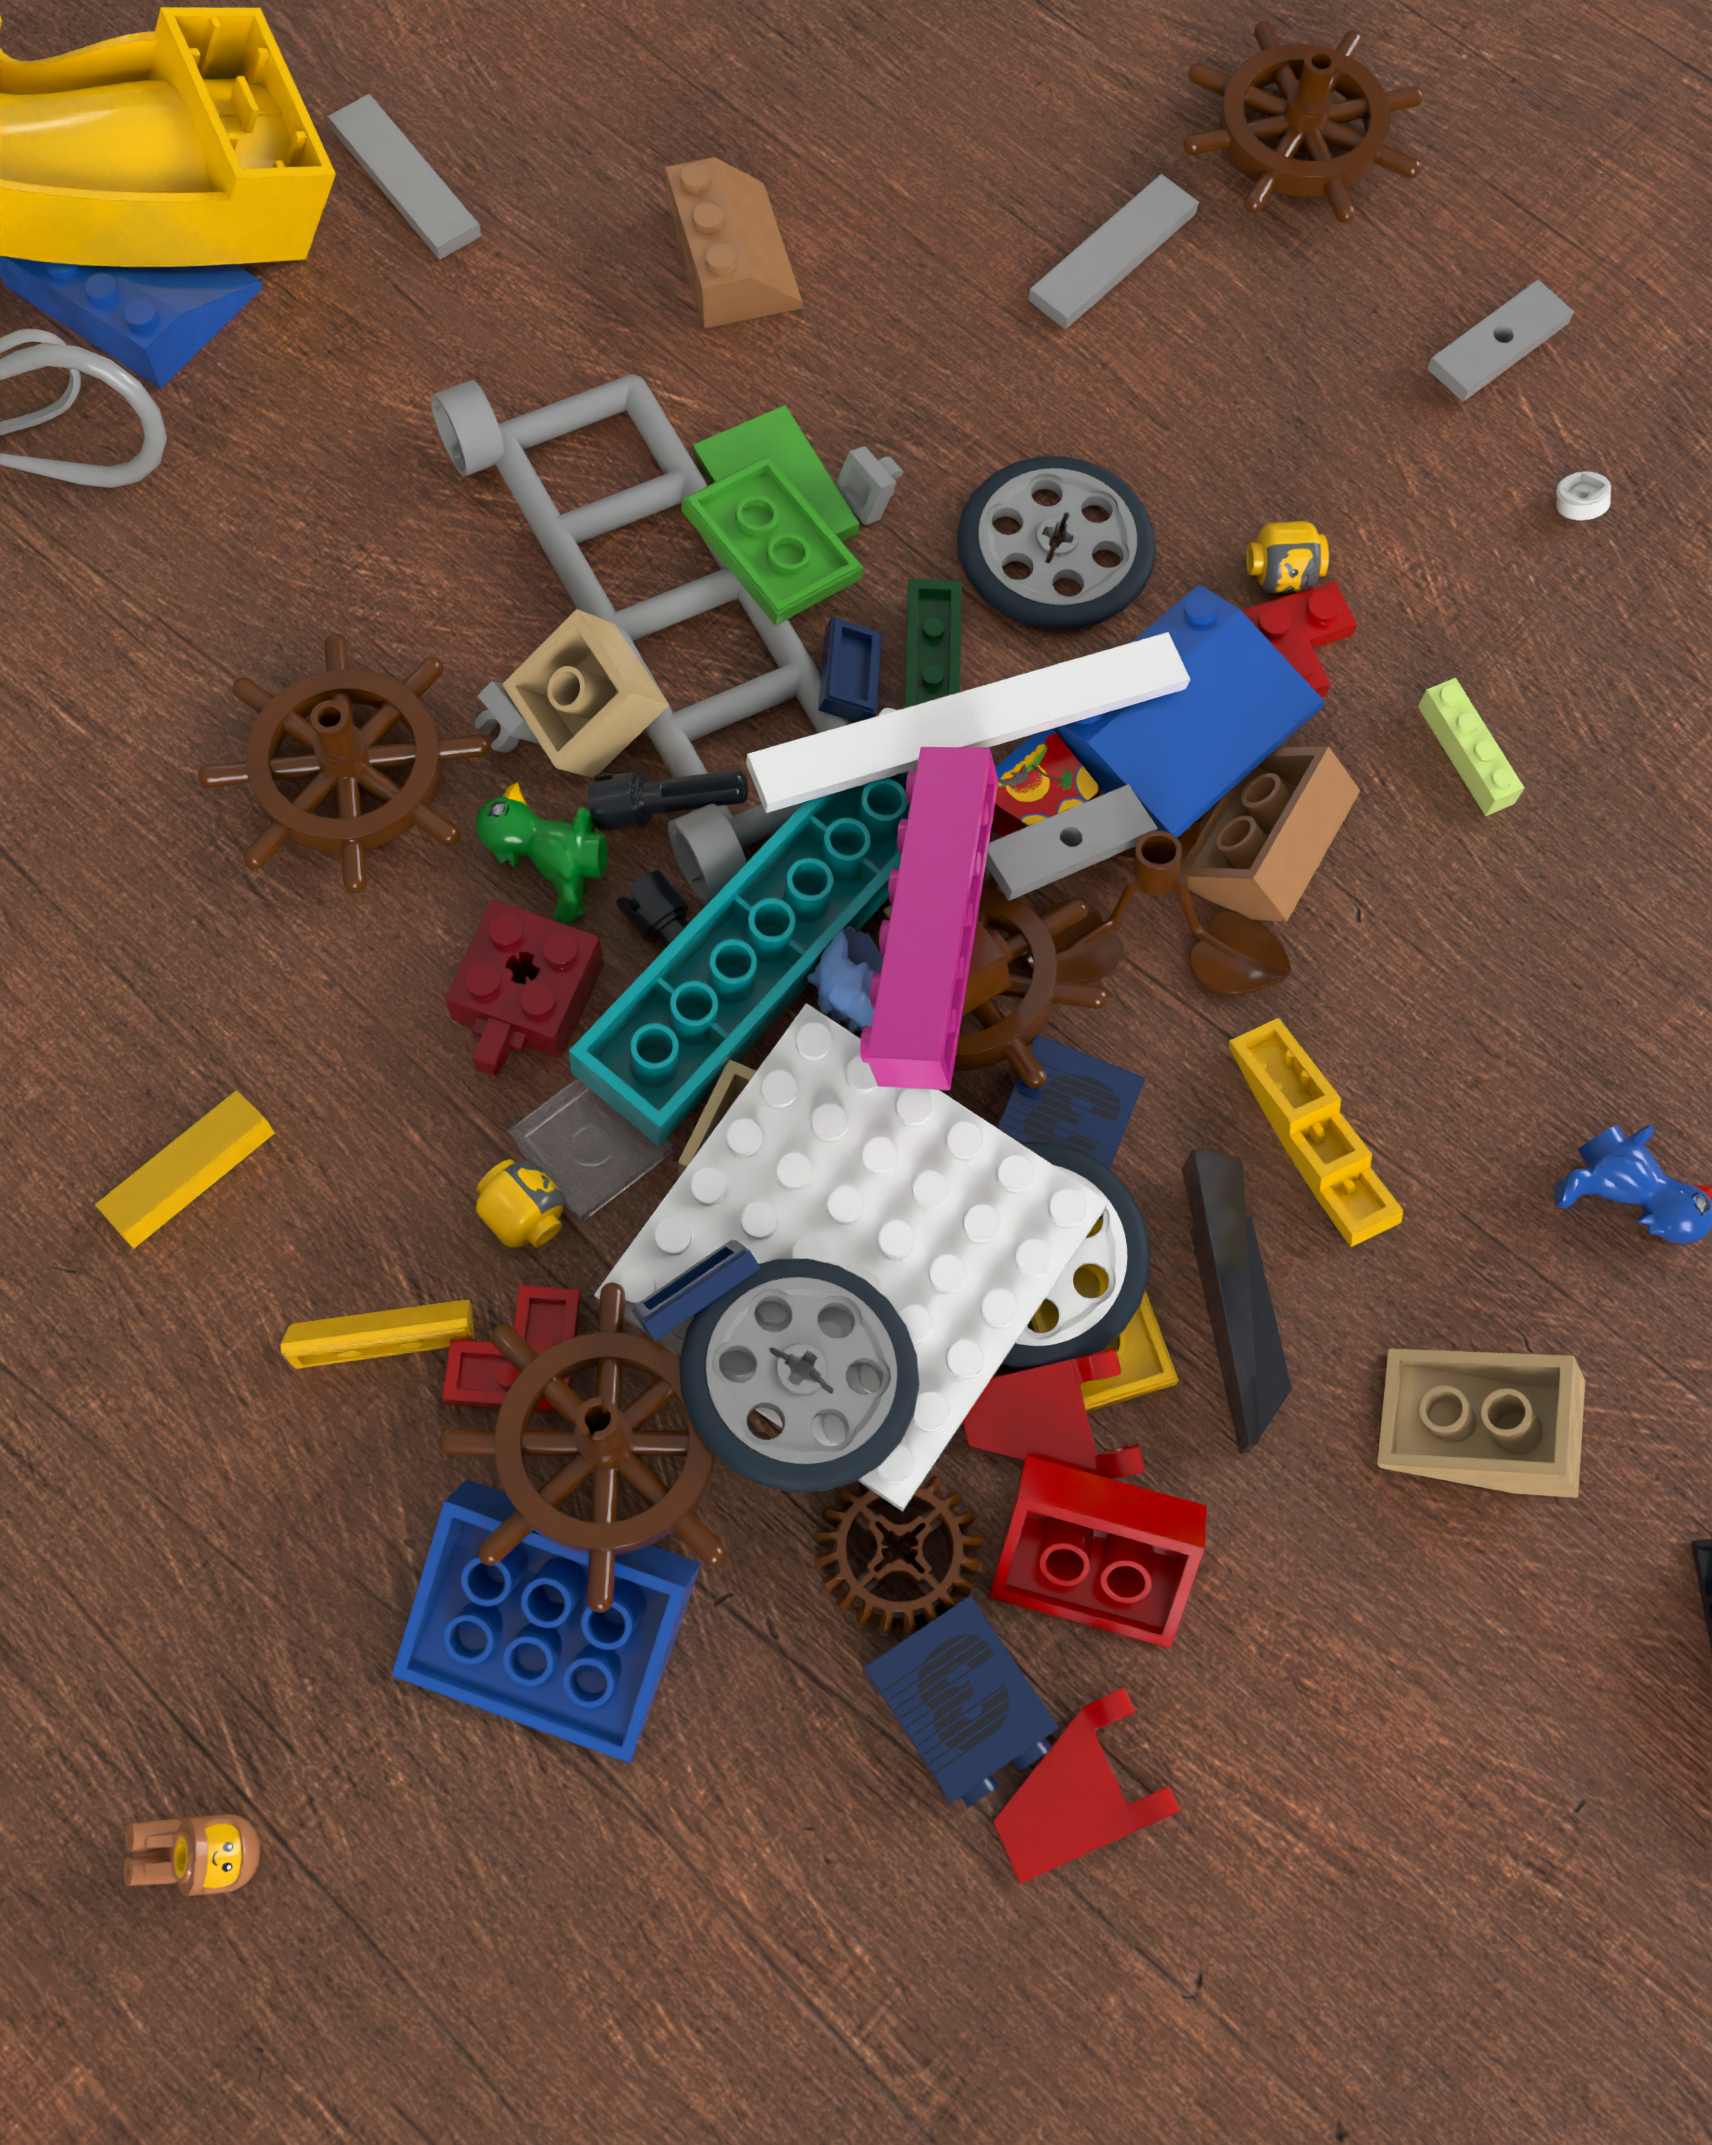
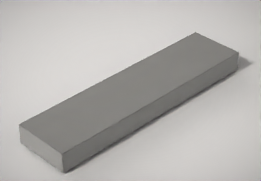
M370 94L327 116L330 129L439 260L482 237L479 223Z
M1160 174L1030 288L1028 301L1066 330L1196 214L1199 201Z

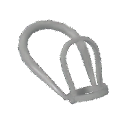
M29 328L15 331L0 338V354L25 342H42V344L14 351L1 358L0 381L47 366L68 368L70 373L68 387L59 400L36 412L1 421L0 436L39 425L61 415L69 409L81 388L80 371L101 379L125 397L139 416L144 432L141 451L129 462L113 466L83 464L0 453V465L80 485L114 488L141 481L161 463L167 441L165 426L159 407L139 380L106 357L79 346L66 345L54 333Z

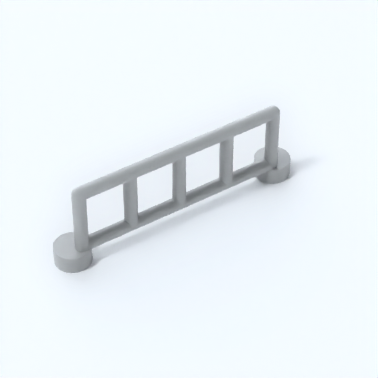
M627 375L499 424L483 390L473 379L431 394L430 403L434 421L446 452L460 475L466 477L496 465L575 607L580 611L614 623L659 690V686L633 641L739 599L779 669L676 712H673L671 707L668 706L645 728L672 778L708 773L691 741L797 697L817 733L850 724L848 719L818 710L821 674L789 620L787 619L775 626L703 537L702 539L721 570L618 612L613 608L577 544L680 504L687 496L708 486L643 378L638 375ZM627 411L664 475L560 515L526 456L524 449ZM804 802L766 813L763 805L759 804L732 816L727 805L716 806L711 803L702 808L690 809L692 812L669 821L668 834L675 858L686 882L697 899L702 904L707 905L747 863L742 849L773 836Z

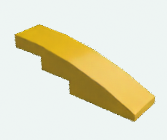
M1277 1018L1229 1040L1230 1051L1283 1147L1349 1246L1353 1247L1402 1223L1403 1209L1371 1168L1372 1153L1340 1113L1341 1097L1282 1021Z

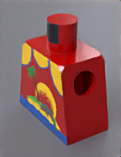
M1054 729L1033 734L995 767L999 782L991 830L1005 837L1099 797L1101 791L1098 784Z

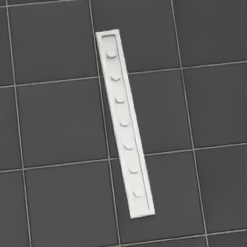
M1169 632L752 752L747 754L746 765L766 813L917 769L921 747H992L1184 690L1191 679Z

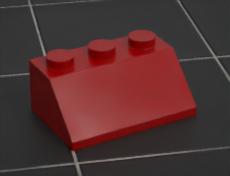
M1026 1456L1012 1501L989 1598L1171 1648L1205 1550L1207 1505Z

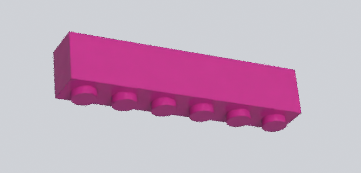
M921 747L917 770H910L908 772L906 796L907 802L910 805L908 819L900 820L897 834L898 850L902 855L899 869L891 870L888 885L889 900L891 905H893L891 919L882 921L879 934L880 953L884 956L881 972L873 973L870 984V1002L875 1010L872 1026H864L860 1042L862 1062L869 1063L878 1087L951 1089L999 782L990 748Z

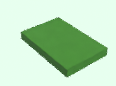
M786 405L693 444V456L710 484L770 455L841 541L859 534L860 523Z
M770 455L682 500L681 511L775 626L862 578L864 567Z

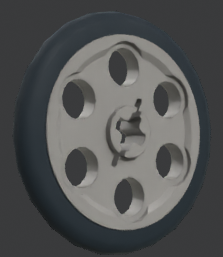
M1038 456L1014 462L993 473L971 495L962 510L957 529L959 559L967 579L982 599L1006 617L1023 625L1046 630H1077L1100 624L1122 612L1143 591L1152 575L1157 552L1152 522L1144 504L1130 486L1102 467L1088 461L1065 456ZM1041 489H1049L1059 496L1060 502L1053 506H1042L1034 501L1032 494ZM1097 505L1107 510L1110 518L1102 523L1090 522L1083 516L1082 510L1088 506ZM1010 517L1020 524L1021 529L1015 534L1006 535L998 532L992 523L998 518ZM1066 521L1063 533L1064 542L1060 544L1059 548L1055 549L1051 562L1047 563L1051 547L1049 543L1054 540L1055 536L1058 537L1061 525ZM1100 550H1111L1120 557L1121 563L1116 567L1105 568L1098 565L1093 560L1092 555ZM1010 562H1021L1029 567L1032 574L1023 580H1015L1005 575L1002 568ZM1062 578H1070L1080 585L1082 591L1078 595L1065 597L1055 591L1053 583Z
M808 1258L775 1259L759 1264L761 1269L697 1312L686 1330L679 1367L681 1394L690 1422L713 1454L732 1471L759 1485L788 1492H818L853 1483L880 1466L901 1443L914 1416L920 1384L917 1353L907 1326L884 1295L865 1279L838 1265ZM766 1302L780 1304L788 1312L790 1318L788 1327L778 1332L766 1331L757 1323L755 1309ZM829 1308L845 1312L852 1323L851 1333L843 1338H831L825 1335L818 1325V1315ZM731 1351L745 1353L754 1364V1375L744 1382L730 1381L720 1371L719 1359ZM804 1360L812 1366L809 1377L815 1383L804 1379L797 1386L788 1380L791 1369L786 1363L796 1367ZM855 1364L871 1366L879 1375V1390L869 1395L856 1393L847 1383L846 1372L848 1368ZM758 1408H769L775 1411L782 1421L781 1434L771 1440H762L755 1437L747 1425L748 1414ZM822 1414H831L838 1417L846 1429L845 1440L835 1446L821 1444L812 1434V1420Z

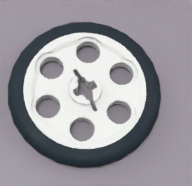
M1021 1142L1020 1144L1109 1201L1101 1214V1230L1095 1236L1085 1238L1045 1298L1056 1306L1059 1314L1058 1323L1055 1328L1046 1333H1035L1026 1326L1002 1362V1365L1014 1369L1040 1367L1102 1351L1129 1324L1141 1305L1149 1278L1150 1242L1144 1216L1130 1190L1107 1166L1082 1151L1057 1143ZM1082 1265H1098L1107 1274V1290L1098 1298H1085L1077 1293L1074 1288V1273Z

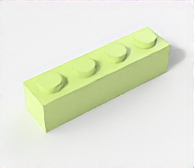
M1456 677L1427 689L1418 708L1484 815L1488 816L1515 804L1525 788Z

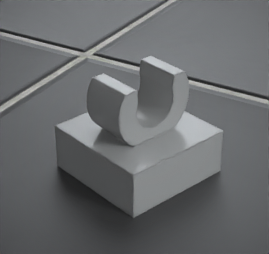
M863 446L849 451L835 485L852 512L865 526L881 519L890 497L895 492L894 488L897 482L894 479L901 477L904 471L891 457H883L877 460L867 447Z
M492 680L478 695L488 710L479 714L474 726L477 730L490 733L497 724H500V734L492 742L491 747L493 750L502 753L512 751L517 746L519 739L538 744L539 741L509 697L502 683Z

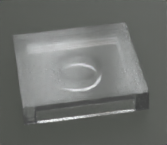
M578 1078L507 1130L509 1138L528 1161L535 1162L562 1191L565 1205L580 1223H583L674 1152L673 1145L668 1139L659 1148Z

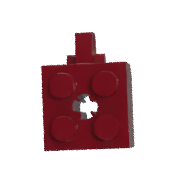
M491 899L445 998L452 1020L473 1027V1035L480 1037L472 1057L473 1063L476 1064V1070L499 1077L512 1049L523 1052L525 1046L557 1058L562 1056L570 1043L604 966L599 936ZM520 981L527 982L525 984H519Z

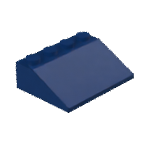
M0 256V275L8 289L160 389L263 288L261 280L236 264L181 267H115L41 262Z
M1201 584L1196 586L1132 641L1136 642L1169 632L1191 679L1186 689L1053 728L1095 780L1103 793H1109L1129 784L1157 826V831L1168 832L1176 838L1324 707V700L1247 616L1240 609Z
M467 1479L443 1503L392 1676L630 1763L681 1627L701 1563L653 1545L633 1552L615 1555L613 1603L605 1612H594L587 1603L589 1554L560 1547L533 1530L497 1564L489 1566L479 1560L477 1552L481 1543L504 1523L516 1509L506 1493Z

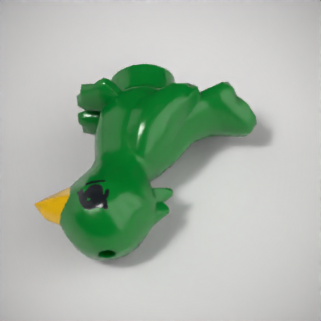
M518 782L509 786L502 796L487 801L478 810L475 821L478 838L485 848L495 855L500 864L509 861L513 868H516L519 856H529L537 871L555 888L558 901L553 921L569 926L577 919L585 916L582 899L587 886L585 879H603L606 873L608 857L605 834L595 833L596 826L589 814L588 808L579 807L573 823L559 820H542L527 806Z

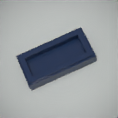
M834 617L830 619L825 628L819 711L855 722L876 716L882 642L881 632Z
M731 1239L634 1306L632 1312L645 1331L657 1341L757 1272L761 1267L748 1248L736 1239Z

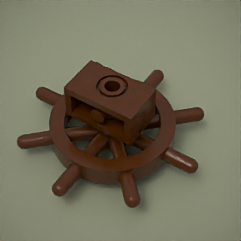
M985 865L962 1012L963 1017V1015L971 1011L984 1030L959 1035L953 1071L981 1069L1007 1059L1026 1086L1031 1089H1039L1046 1083L1047 1074L1027 1046L1044 1029L1054 1011L1056 1003L1099 1009L1108 1002V992L1102 986L1060 980L1058 959L1052 937L1084 919L1088 914L1089 907L1084 899L1073 898L1039 918L1033 910L1016 898L1008 901L1004 893L998 892V883ZM893 905L883 910L886 920L891 919ZM987 925L999 928L1011 936L1004 939L996 929L987 932ZM879 928V930H878L877 933L874 935V937H873L872 940H873V942L875 943V945H876V947L878 948V950L880 951V947H879L880 928ZM1029 952L1034 961L1033 977L1010 974L1007 964ZM999 995L1021 998L1023 1000L1005 1018L991 998ZM862 1029L855 1031L853 1034L861 1039Z

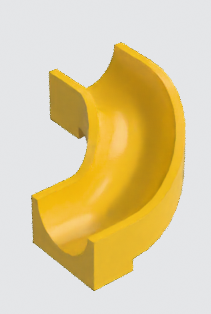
M161 7L156 28L153 32L123 35L62 55L35 61H20L10 58L0 48V256L41 262L115 267H181L306 260L336 173L261 8Z

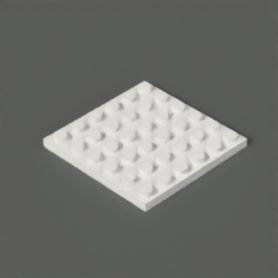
M806 1003L596 1291L594 1297L600 1302V1292L603 1286L611 1282L620 1284L625 1291L624 1320L652 1338L632 1312L634 1306L731 1239H736L748 1248L758 1264L775 1259L808 1258L838 1265L868 1281L890 1301L906 1324L917 1353L920 1385L915 1413L901 1443L880 1466L858 1479V1481L903 1511L1105 1210L1109 1201L938 1089L878 1087L869 1063L862 1062L860 1053L861 1039ZM766 1302L755 1309L756 1321L766 1331L778 1332L788 1327L790 1321L788 1312L780 1304ZM829 1308L818 1315V1325L825 1335L831 1338H843L851 1333L852 1323L845 1312ZM694 1315L656 1342L680 1357L685 1333ZM731 1351L719 1359V1369L723 1376L730 1381L744 1382L754 1375V1364L745 1353ZM802 1360L796 1367L786 1363L791 1369L788 1380L792 1384L798 1386L804 1379L815 1383L809 1377L812 1366L808 1362ZM855 1364L848 1368L846 1372L847 1383L856 1393L869 1395L879 1390L880 1378L876 1370L871 1366ZM769 1408L755 1409L782 1428L780 1416L775 1411ZM822 1414L812 1420V1434L821 1444L835 1446L845 1440L846 1429L838 1417L831 1414Z

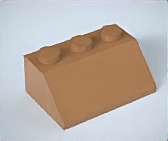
M715 157L666 166L668 212L704 329L802 309V299L764 183Z
M1330 747L1277 748L1203 815L1199 822V837L1196 845L1186 856L1181 858L1179 873L1188 878L1187 889L1227 911L1238 912L1251 920L1288 921L1360 793V789Z

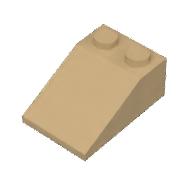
M1388 1349L1377 1465L1383 1469L1514 1494L1578 1498L1585 1379L1575 1357L1568 1355Z

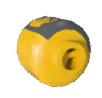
M1306 521L1268 523L1260 530L1257 541L1249 543L1247 546L1246 566L1248 574L1257 575L1260 587L1267 593L1302 592L1311 589L1316 585L1318 578L1326 575L1328 569L1329 550L1326 536L1318 534L1315 526Z
M513 1159L505 1160L492 1168L479 1182L476 1190L480 1195L476 1202V1211L485 1224L508 1248H520L530 1243L535 1248H539L553 1239L562 1228V1223L558 1218L565 1207L564 1195L535 1162L520 1161L515 1163Z

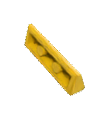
M236 1090L98 1201L95 1206L134 1249L273 1136L275 1132L263 1115Z
M459 1300L295 1323L288 1327L281 1341V1353L295 1369L449 1348L451 1339L475 1341L472 1305L469 1300Z

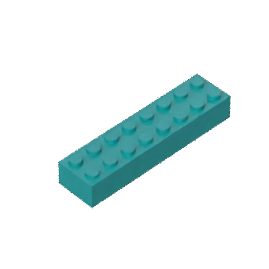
M909 771L804 802L569 1050L571 1073L660 1148L715 1088L728 1060L738 1062L810 984L807 975L815 972L816 966L821 961V955L832 942L834 936L850 926L857 933L889 898L888 885L892 869H899L902 856L899 853L897 843L898 826L901 819H908L910 810L906 796V782Z

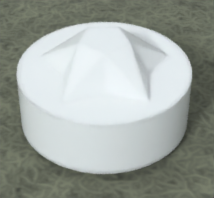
M1578 472L1564 478L1556 489L1557 510L1561 515L1569 519L1589 520L1604 514L1611 504V484L1606 477L1598 473Z

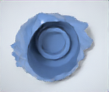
M846 927L834 936L832 942L821 955V961L815 968V972L807 975L808 982L812 983L819 990L818 1005L821 1007V1012L824 1015L830 1012L832 1020L838 1024L841 1020L846 1021L848 1025L847 1030L851 1033L863 1030L864 1026H872L875 1009L872 1008L870 1002V984L873 973L881 972L883 956L869 934H864L861 931L856 933L853 927Z

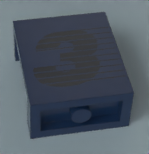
M1036 1035L1030 1052L1047 1074L1046 1083L1039 1089H1031L1026 1086L1019 1076L997 1128L1019 1143H1057L1082 1151L1110 1169L1146 1078Z
M971 1595L864 1667L862 1673L875 1695L881 1694L943 1790L940 1796L947 1806L961 1798L966 1807L969 1808L999 1787V1784L993 1777L995 1772L1013 1760L1021 1771L1052 1749L1045 1737L1059 1727Z

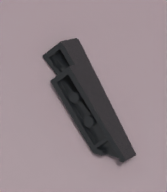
M1197 1149L1191 1151L1182 1168L1194 1223L1190 1234L1239 1452L1242 1454L1250 1452L1258 1443L1261 1435L1292 1390L1253 1220L1252 1217H1246L1241 1157Z

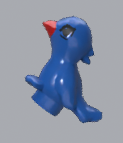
M1651 1124L1642 1127L1629 1138L1625 1136L1619 1125H1615L1577 1149L1588 1166L1583 1169L1570 1171L1564 1180H1558L1553 1185L1554 1204L1564 1209L1573 1205L1581 1196L1590 1194L1619 1203L1641 1206L1644 1214L1638 1219V1223L1646 1224L1648 1226V1233L1655 1234L1670 1243H1694L1704 1238L1712 1229V1184L1690 1185L1676 1181L1666 1175L1651 1152L1643 1145L1655 1132Z

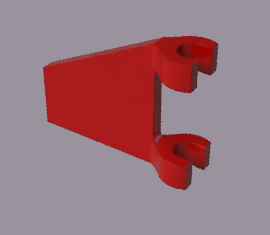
M1116 1348L1040 1367L994 1376L963 1420L969 1447L1025 1460L1026 1456H1030L1109 1479L1145 1472L1139 1443L1122 1446L1102 1453L1096 1451L1084 1403L1081 1383L1121 1375Z
M1125 1687L1084 1706L1054 1743L1052 1749L1047 1752L993 1821L1020 1884L1181 1811L1170 1786L1132 1803H1127L1096 1736V1731L1136 1712Z

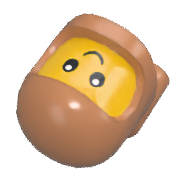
M223 1814L186 1817L182 1821L168 1819L130 1823L126 1829V1849L128 1852H132V1857L126 1858L124 1863L123 1875L126 1886L172 1884L177 1882L179 1890L184 1896L227 1893L247 1884L254 1876L259 1865L260 1842L257 1832L251 1823L241 1816Z

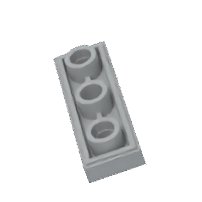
M1538 279L1433 356L1427 369L1464 402L1569 324L1574 311Z
M1127 784L990 842L986 866L1008 901L1133 848L1143 835L1157 831L1158 828L1130 785Z

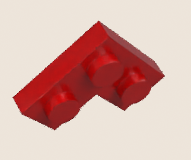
M1336 581L1241 610L1320 697L1326 696L1331 684L1313 648L1353 636L1357 626Z
M519 1285L514 1330L538 1355L563 1341L577 1337L582 1297L580 1290ZM451 1339L442 1400L445 1405L501 1409L505 1396L520 1375V1372L491 1342ZM572 1375L564 1379V1381L570 1386V1388L572 1382ZM544 1397L534 1411L560 1414Z

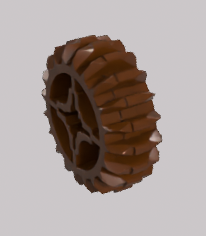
M933 1475L929 1479L926 1490L922 1488L917 1489L907 1506L919 1509L924 1514L922 1516L919 1515L908 1524H893L882 1514L877 1516L872 1510L892 1504L859 1481V1489L863 1495L860 1498L847 1487H842L838 1491L837 1497L840 1503L847 1509L846 1512L835 1507H825L822 1515L823 1519L837 1529L836 1531L827 1529L817 1530L815 1533V1543L823 1547L832 1548L833 1552L821 1553L815 1556L814 1567L819 1570H835V1574L826 1577L821 1582L820 1588L824 1594L832 1593L840 1588L844 1590L845 1594L837 1600L834 1606V1610L839 1615L846 1613L854 1603L861 1608L854 1622V1627L858 1630H863L867 1626L872 1614L881 1618L878 1627V1637L888 1638L892 1627V1620H901L902 1634L907 1639L915 1633L916 1625L914 1618L920 1616L924 1626L938 1618L934 1610L936 1607H939L945 1613L958 1604L950 1595L951 1592L964 1598L973 1595L975 1587L968 1580L961 1577L960 1574L975 1575L981 1572L983 1563L976 1558L964 1556V1552H971L981 1548L983 1544L982 1536L976 1534L962 1535L961 1531L971 1526L976 1517L973 1511H964L956 1516L952 1514L951 1511L958 1505L962 1497L957 1490L950 1492L942 1501L935 1496L941 1485L942 1479ZM856 1523L866 1532L865 1537L871 1543L875 1552L874 1558L857 1579L849 1567L846 1555V1541ZM938 1527H940L945 1536L949 1550L948 1571L941 1583L931 1573L932 1567L927 1563L922 1552V1546ZM915 1536L908 1554V1558L914 1559L913 1565L911 1563L907 1565L903 1560L897 1559L892 1564L888 1562L877 1572L882 1567L884 1557H886L888 1546L882 1545L883 1540L886 1542L890 1540L892 1544L898 1546L904 1541L908 1542ZM899 1579L907 1582L914 1590L919 1588L925 1596L913 1601L894 1602L881 1599L870 1592L888 1580Z

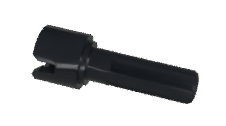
M636 770L595 775L596 782L589 785L588 788L590 814L594 825L600 831L644 827L648 824L653 814L698 809L711 803L716 806L741 804L747 801L749 796L747 777L740 770L648 780L646 776H643L640 771Z
M655 870L631 885L630 893L634 899L621 897L617 899L616 905L644 941H659L662 947L666 949L688 925L685 919L689 907L660 870Z

